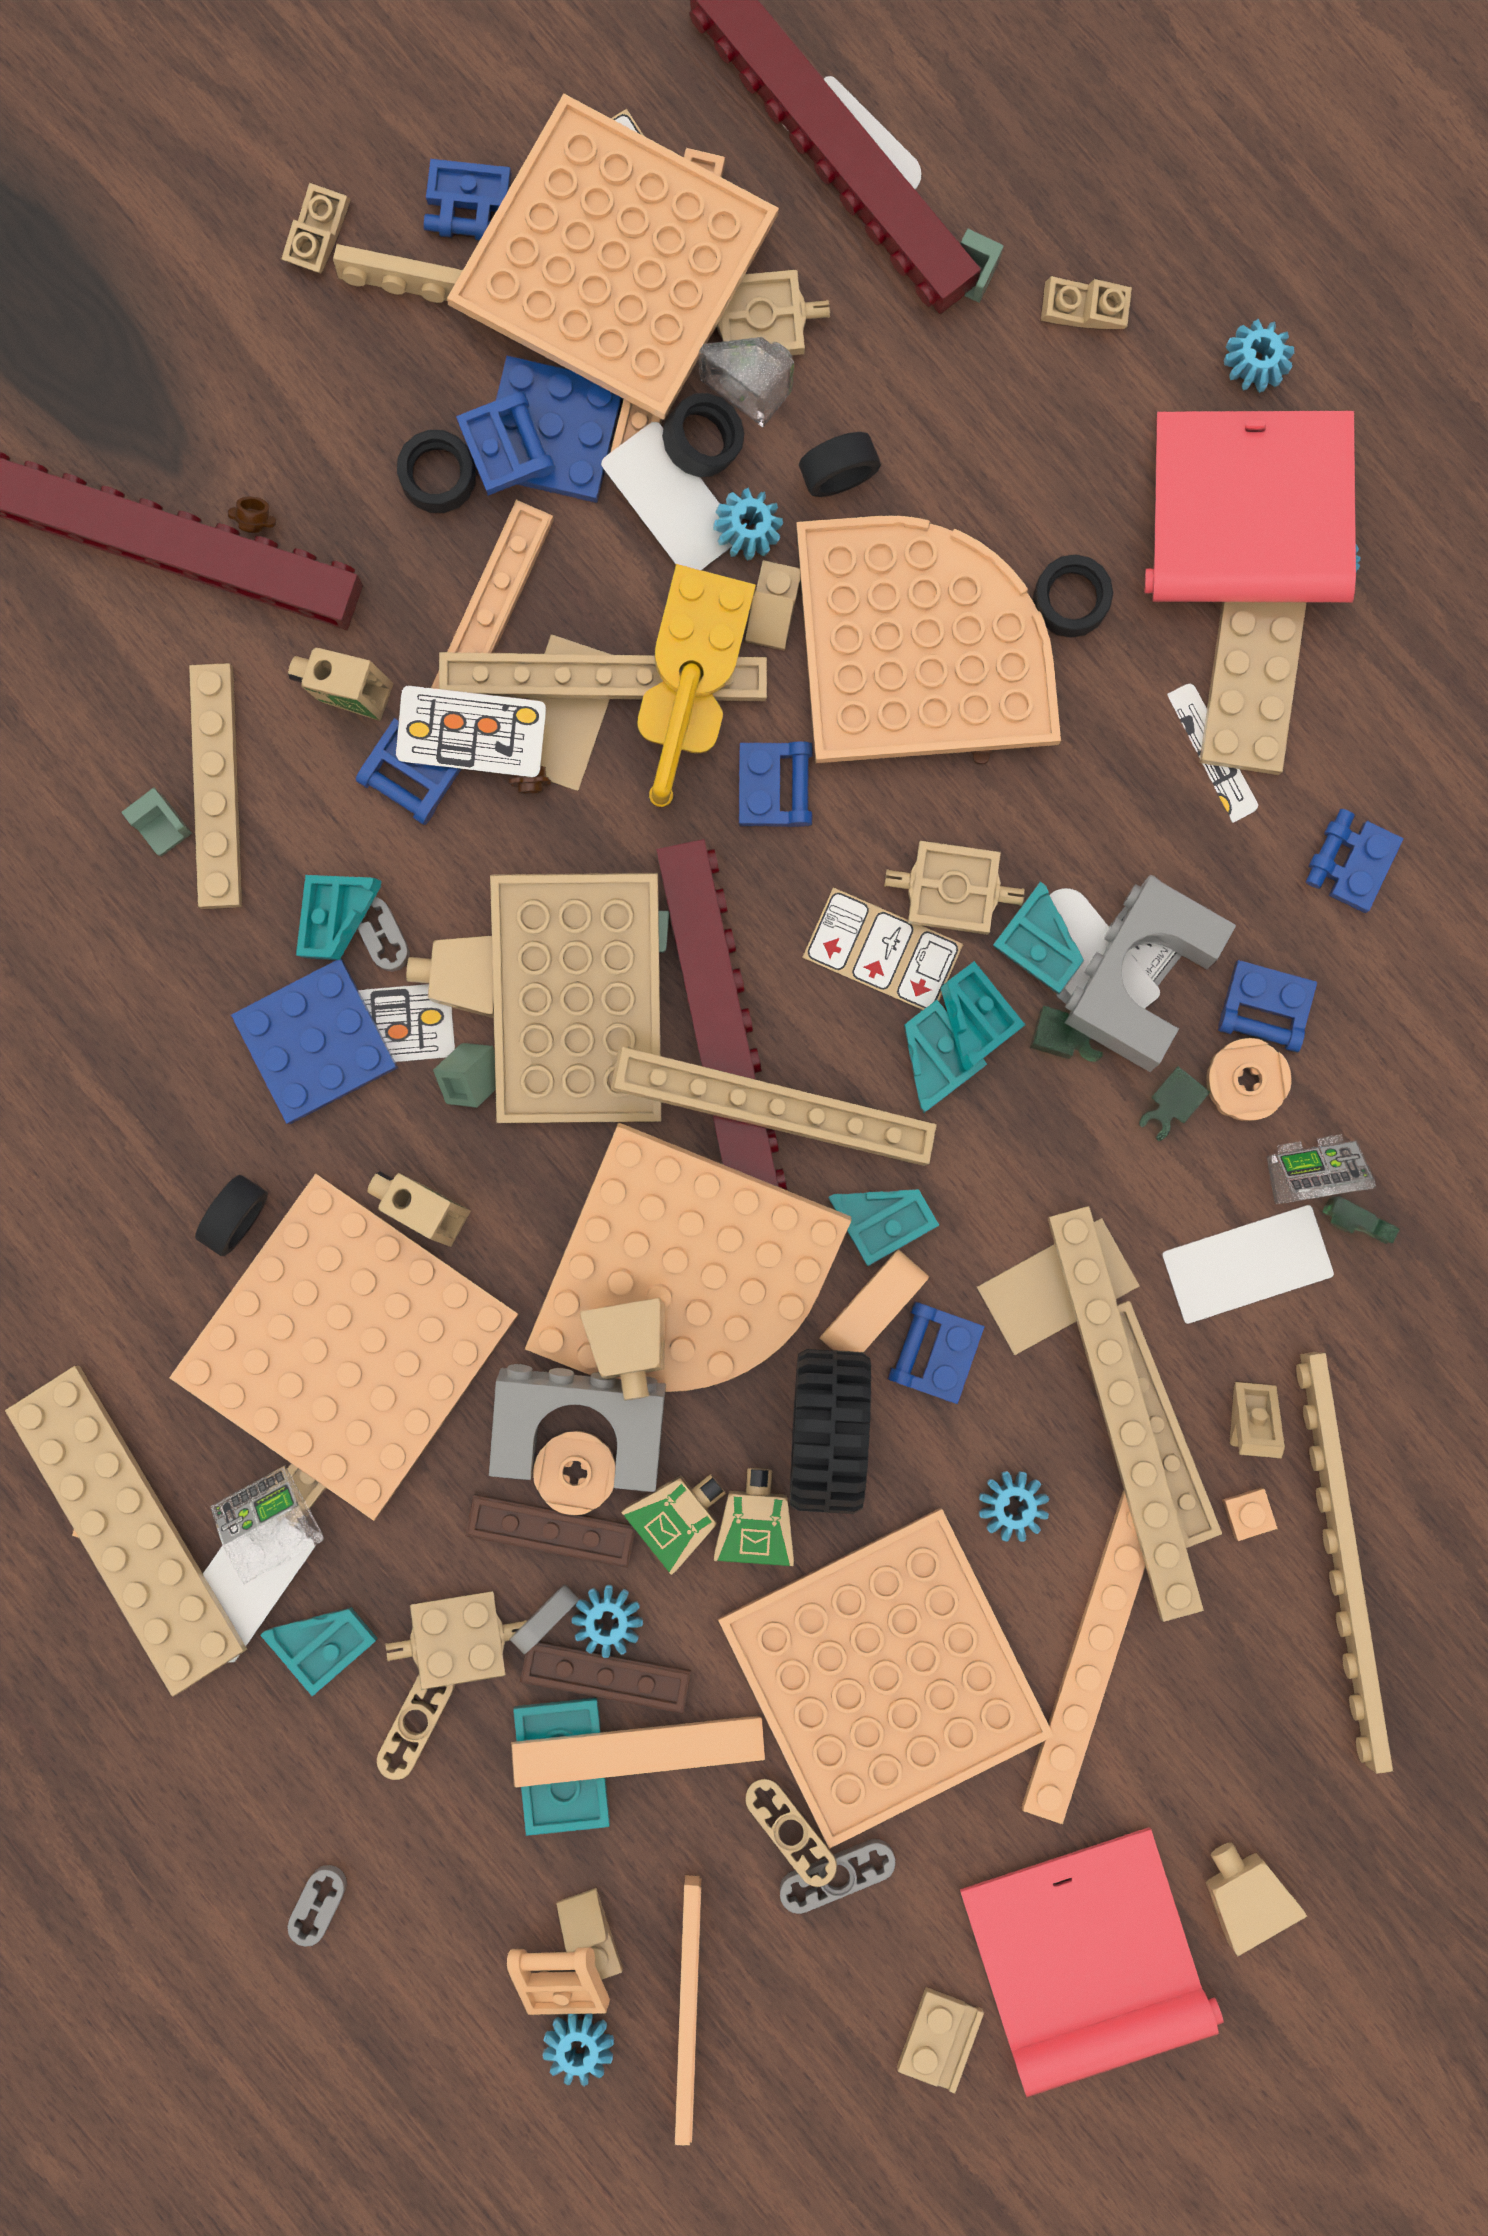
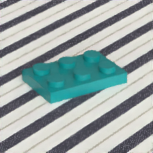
M598 1697L515 1706L513 1709L517 1741L601 1733ZM606 1778L521 1787L526 1836L610 1826Z

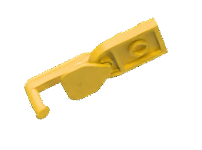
M676 564L655 647V664L663 682L645 692L637 721L639 732L646 740L663 745L654 784L649 791L650 801L655 806H667L673 799L672 786L681 750L697 754L704 753L710 750L717 741L723 712L713 693L724 687L734 672L756 587L755 584Z

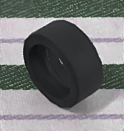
M696 393L683 399L671 412L664 423L662 438L668 456L682 471L696 477H711L725 470L735 460L743 447L745 434L742 420L732 405L722 397L710 393ZM700 415L716 425L722 435L724 444L720 454L708 456L698 452L690 445L683 429V422L686 417Z
M426 430L414 435L403 445L397 458V475L406 497L416 507L429 513H446L459 508L469 499L475 487L476 468L468 447L458 436L445 430ZM432 450H446L452 453L460 465V477L457 484L449 491L441 494H429L422 491L413 478V467L416 460L424 453Z
M865 432L847 433L827 440L809 450L799 462V468L808 491L812 496L816 497L831 496L854 488L870 479L878 472L881 466L871 437Z
M1077 554L1062 556L1048 564L1037 581L1033 596V602L1038 612H1041L1046 628L1056 635L1069 638L1084 636L1098 628L1111 607L1114 594L1111 578L1102 565L1086 556ZM1074 573L1082 575L1090 580L1096 589L1097 600L1095 607L1083 618H1064L1055 612L1050 604L1049 592L1051 585L1064 574Z
M237 1175L222 1189L206 1211L196 1230L195 1239L218 1255L226 1256L240 1243L256 1221L265 1205L268 1192L243 1175Z

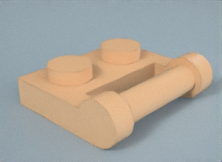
M578 1947L575 1952L527 1953L525 1949H511L509 1951L507 1969L528 2015L597 2014L607 2012L610 1998L595 1966V1953L591 1947ZM546 1970H575L576 1972H547ZM531 1971H542L539 1973H531Z

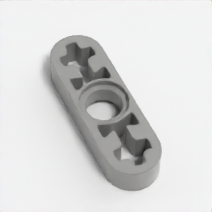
M871 1839L834 1854L837 1865H842L849 1871L848 1882L841 1887H833L829 1884L821 1886L825 1892L821 1895H818L817 1887L809 1889L805 1892L806 1900L799 1902L796 1896L788 1897V1894L792 1892V1884L799 1882L802 1888L810 1885L800 1877L796 1870L792 1871L781 1881V1902L790 1912L802 1914L886 1880L895 1869V1857L892 1848L883 1840ZM876 1850L879 1856L887 1855V1858L882 1861V1869L876 1870L873 1865L861 1868V1873L864 1877L857 1880L855 1867L849 1859L857 1857L858 1865H861L870 1860L869 1852ZM824 1858L812 1863L807 1870L808 1874L811 1876L814 1873H818L822 1879L825 1878V1867L829 1863L828 1859Z

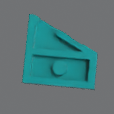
M305 875L296 956L309 959L340 960L381 888L382 881L370 877Z
M1042 882L1038 884L993 944L995 949L1058 995L1084 962L1061 914H1059L1049 895L1046 885Z
M975 961L941 987L961 1062L966 1071L1025 1026V1023Z
M938 1000L934 1001L904 1025L919 1106L923 1113L987 1065L986 1061L982 1059L968 1071L964 1069L948 1013Z
M919 1189L833 1194L828 1197L834 1210L851 1216V1223L847 1232L867 1266L939 1226Z
M352 1607L269 1628L260 1635L311 1696L315 1695L378 1639Z

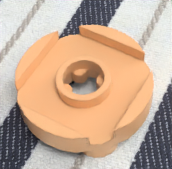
M1255 1038L1236 1040L1217 1052L1210 1061L1206 1075V1084L1209 1096L1218 1111L1225 1116H1230L1240 1121H1255L1272 1115L1282 1105L1291 1088V1071L1285 1057L1273 1047L1267 1045L1268 1043ZM1245 1068L1250 1069L1251 1075H1258L1259 1083L1252 1086L1253 1091H1246L1244 1085H1239L1238 1077L1243 1076V1069Z
M567 1431L553 1437L539 1451L533 1469L534 1483L541 1497L552 1509L567 1515H582L599 1507L611 1495L614 1489L616 1461L610 1447L596 1435L585 1431ZM573 1461L581 1462V1468L587 1470V1477L580 1478L578 1484L570 1483V1476L564 1474V1468L571 1467Z

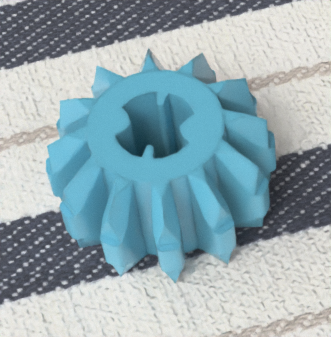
M1259 319L1253 321L1250 329L1242 325L1237 329L1236 337L1230 338L1226 344V348L1230 353L1226 354L1224 365L1233 367L1229 374L1230 380H1235L1239 377L1244 379L1242 383L1243 390H1247L1251 383H1255L1259 393L1265 391L1268 383L1276 387L1281 383L1282 375L1288 374L1292 368V363L1288 359L1293 356L1294 347L1285 345L1289 338L1288 332H1283L1279 335L1274 332L1276 329L1275 321L1270 323L1267 329H1263ZM1256 352L1263 355L1261 360L1255 358Z
M749 487L742 491L741 498L734 492H731L726 498L727 504L718 505L716 514L719 519L713 523V530L723 533L718 539L720 546L728 543L732 545L730 549L731 557H735L739 550H743L747 561L752 560L755 551L765 556L770 551L769 544L776 545L779 541L780 535L776 530L780 529L783 525V519L773 516L778 509L777 503H771L767 506L763 503L766 499L765 491L760 492L756 499L752 497ZM742 519L750 520L749 526L754 524V529H746L747 523L742 525Z
M1003 1471L1001 1473L1003 1486L1000 1487L993 1479L987 1481L988 1486L995 1491L993 1496L980 1493L979 1500L991 1504V1507L981 1509L979 1516L981 1518L994 1517L988 1523L986 1529L993 1533L1002 1526L1001 1539L1003 1541H1009L1012 1531L1015 1529L1018 1540L1023 1542L1026 1540L1024 1527L1028 1526L1035 1534L1041 1531L1040 1527L1033 1520L1035 1517L1048 1519L1049 1513L1042 1509H1037V1506L1047 1503L1049 1498L1046 1494L1033 1496L1039 1490L1041 1483L1035 1479L1025 1487L1027 1480L1025 1472L1019 1471L1013 1484L1010 1473ZM1015 1496L1020 1502L1023 1500L1024 1506L1018 1508V1515L1012 1517L1013 1515L1009 1511L1004 1512V1507L1010 1504L1009 1497Z
M612 1585L605 1586L604 1598L602 1599L595 1588L590 1589L588 1594L593 1605L579 1599L576 1607L586 1615H575L572 1617V1624L586 1626L576 1633V1640L582 1641L587 1637L591 1638L586 1648L588 1653H592L597 1644L603 1645V1658L610 1656L611 1644L615 1645L616 1650L621 1655L626 1653V1644L622 1637L632 1643H636L639 1638L637 1633L628 1627L638 1628L643 1625V1618L629 1616L640 1608V1604L638 1601L631 1602L626 1606L623 1604L629 1594L626 1589L620 1592L617 1599L612 1598ZM605 1611L612 1612V1619L617 1617L619 1623L613 1624L610 1631L602 1629L603 1623L597 1624L596 1619H601Z
M568 2014V2023L562 2018L556 2017L553 2021L555 2031H547L545 2033L544 2042L549 2047L544 2049L543 2059L554 2061L550 2068L552 2076L558 2075L562 2071L566 2072L564 2077L566 2085L571 2084L573 2075L579 2076L580 2083L583 2086L588 2085L589 2072L595 2077L601 2078L604 2075L602 2064L612 2063L613 2053L608 2048L613 2046L614 2036L603 2034L607 2028L605 2020H600L594 2025L592 2024L593 2014H585L584 2020H578L577 2014ZM572 2042H582L581 2048L586 2044L585 2053H575L576 2047L571 2050Z

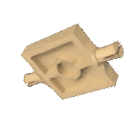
M797 270L745 274L716 326L723 340V348L731 349L728 347H733L734 345L729 344L732 346H726L725 342L760 338L759 351H754L759 352V358L804 354L803 330L806 319L830 318L829 300L805 302L799 290ZM738 341L740 342V349H742V341ZM745 342V344H743V347H747V345H750V343ZM724 349V361H726V356L728 355H726Z
M919 841L916 863L911 873L887 869L885 875V887L908 889L910 899L909 924L988 935L990 933L992 912L998 902L1022 906L1024 899L1023 888L1000 886L998 869L1001 852Z
M493 1591L410 1605L413 1628L410 1640L385 1643L386 1652L403 1649V1651L387 1653V1661L413 1657L419 1669L421 1690L505 1676L502 1653L505 1641H510L509 1639L516 1633L512 1631L519 1630L527 1620L502 1625L496 1613Z

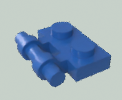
M430 159L426 200L428 205L441 206L440 215L425 214L424 231L439 232L440 237L452 238L453 234L475 236V240L480 241L491 222V211L496 212L510 189L511 168ZM455 208L477 210L476 219L455 217Z
M1340 809L1335 821L1329 822L1324 832L1327 838L1319 854H1314L1309 864L1311 871L1306 883L1320 889L1325 878L1328 877L1335 881L1329 894L1330 897L1363 913H1367L1370 911L1404 838L1369 821L1362 824L1358 834L1352 832L1349 827L1355 814L1348 810ZM1341 844L1351 849L1343 866L1334 862Z

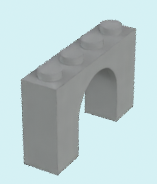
M1152 876L1148 878L1142 887L1137 884L1133 886L1123 903L1125 907L1129 908L1122 921L1115 918L1104 937L1106 941L1110 942L1103 955L1098 952L1095 953L1084 972L1090 976V979L1084 989L1076 987L1065 1008L1071 1011L1065 1021L1067 1025L1149 1072L1160 1064L1179 1028L1142 1008L1129 996L1124 987L1121 973L1122 962L1126 952L1143 944L1163 945L1207 970L1218 960L1236 927L1232 922Z
M513 1364L507 1368H501L495 1387L489 1476L531 1480L536 1456L537 1431L541 1420L548 1413L559 1407L583 1405L600 1412L610 1422L615 1431L617 1455L614 1488L655 1492L658 1478L666 1384L657 1383L655 1378L646 1376L649 1397L624 1401L621 1379H604L599 1372L592 1373L591 1376L574 1375L572 1370L564 1368H554L549 1370V1372L532 1371V1367L522 1364Z

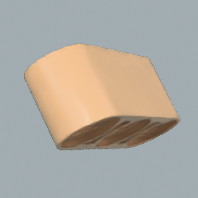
M898 1249L830 1324L819 1339L832 1350L863 1353L924 1285L929 1276Z

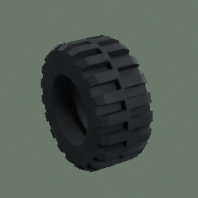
M806 1349L798 1353L790 1475V1505L798 1511L854 1514L863 1509L870 1437L871 1361L870 1357L862 1352Z

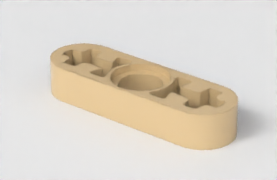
M418 1675L378 1753L377 1767L383 1776L391 1780H399L409 1775L439 1720L455 1685L445 1686L446 1691L439 1689L434 1694L430 1704L438 1705L435 1711L428 1703L414 1700L416 1694L423 1699L428 1689L421 1690L420 1676ZM420 1710L427 1716L428 1726L424 1731L414 1733L406 1727L405 1716L409 1711ZM398 1732L405 1740L417 1742L419 1745L415 1748L410 1743L403 1754L404 1761L408 1762L407 1766L400 1764L397 1769L389 1766L391 1758L386 1754L387 1752L394 1754L403 1739L395 1738V1734Z
M767 1779L754 1782L747 1790L746 1805L755 1819L807 1884L821 1887L831 1882L837 1872V1861L832 1852L776 1782ZM760 1787L764 1791H769L770 1789L775 1791L776 1795L772 1798V1802L779 1811L783 1808L784 1804L790 1809L789 1813L780 1816L775 1821L772 1828L766 1822V1819L773 1817V1814L767 1807L763 1806L758 1809L754 1804L758 1800L756 1791ZM787 1820L799 1822L804 1832L802 1840L793 1846L785 1844L779 1835L781 1825ZM810 1838L817 1844L816 1847L809 1849L817 1859L825 1856L829 1861L825 1867L828 1875L823 1879L818 1874L813 1877L808 1874L807 1870L811 1864L804 1855L801 1856L799 1861L792 1855L794 1852L803 1849L808 1844Z

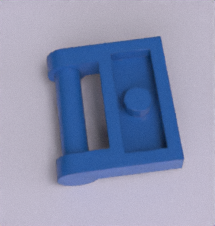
M524 392L513 393L456 416L488 496L531 478L546 476L556 468L552 457L546 455L527 410L530 404ZM506 415L513 416L530 457L529 461L519 464L501 420V417Z
M394 718L359 770L356 782L365 788L371 786L412 812L414 814L413 819L426 825L461 769L399 761L396 756L399 721ZM386 762L428 789L429 791L424 799L421 800L381 774L379 769L382 764Z
M802 741L791 743H740L739 826L805 827L812 825V812L808 811L809 758L813 756L812 743ZM780 758L792 759V811L789 812L780 811Z
M1238 960L1235 962L1218 1031L1228 1034L1236 1031L1285 1045L1286 1050L1298 1053L1303 1044L1305 1027L1317 982ZM1239 1005L1291 1019L1290 1027L1285 1029L1239 1016Z
M914 1301L910 1312L914 1316L896 1368H891L887 1379L958 1404L985 1326ZM931 1320L939 1323L940 1326L922 1378L911 1375L928 1323Z

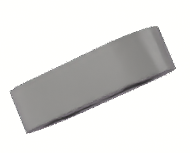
M375 897L370 906L376 911L383 910V913L378 916L383 929L376 932L374 926L369 921L364 923L361 921L357 929L376 965L385 971L394 972L402 969L407 964L410 956L409 947L391 909L383 900ZM385 936L394 947L399 945L401 947V950L396 953L397 960L392 963L387 958H380V955L385 952L380 939Z
M564 1584L509 1640L523 1654H526L579 1601V1598Z
M332 1865L321 1866L315 1870L307 1881L287 1926L288 1934L296 1944L304 1947L313 1946L320 1941L327 1931L347 1887L346 1877L338 1867ZM326 1877H331L334 1880L332 1887L337 1890V1893L330 1891L324 1901L321 1902L317 1900L321 1886L316 1883V1880L323 1882ZM311 1909L318 1911L313 1925L319 1930L312 1929L309 1934H304L301 1931L303 1924L298 1919L305 1920Z

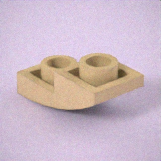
M309 183L298 221L293 219L281 259L321 274L333 250L351 199L346 195Z
M1051 276L1045 282L1041 321L1084 328L1125 329L1128 324L1132 287L1094 279L1088 285Z

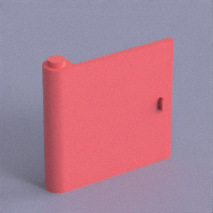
M1354 411L1157 412L1154 567L1145 569V593H1152L1153 602L1353 603L1356 582Z
M1150 1827L960 1889L1026 2097L1219 2034L1217 2025L1224 2023L1215 1997L1208 1999L1202 1989ZM1069 1879V1880H1067V1881H1064V1882H1061V1883H1058V1884H1053V1883H1056V1882H1060V1881Z

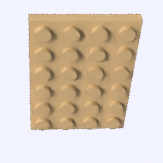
M658 873L490 875L497 1123L661 1121L662 1102L610 1090L620 1048L625 1047L661 1056Z

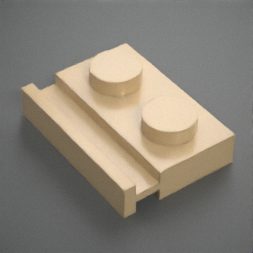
M926 1987L897 2065L898 2072L936 2087H944L949 2089V2092L955 2094L984 2015L983 2009L965 2004L962 2000Z

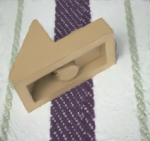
M763 560L757 588L753 595L745 642L785 651L801 580L800 568Z
M1235 1382L1230 1444L1239 1447L1240 1455L1282 1458L1285 1445L1276 1386Z
M597 1888L557 1901L556 1904L566 1952H575L578 1947H591L595 1953V1966L601 1980L622 1973L623 1966Z

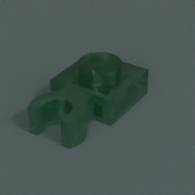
M1043 1006L1040 1009L1030 1048L1070 1059L1073 1056L1074 1049L1078 1050L1080 1055L1088 1061L1095 1062L1102 1058L1103 1052L1096 1051L1090 1047L1089 1040L1092 1038L1065 1023L1069 1013Z
M1177 1066L1152 1096V1099L1159 1103L1160 1106L1157 1110H1150L1143 1114L1139 1125L1143 1128L1150 1119L1160 1120L1163 1127L1157 1134L1156 1139L1161 1141L1170 1132V1121L1175 1116L1184 1124L1208 1096L1210 1091L1181 1067Z
M1340 1196L1329 1197L1322 1211L1333 1217L1330 1224L1350 1234H1353L1355 1229L1363 1231L1384 1244L1388 1242L1393 1244L1400 1230L1396 1226L1376 1218V1215Z

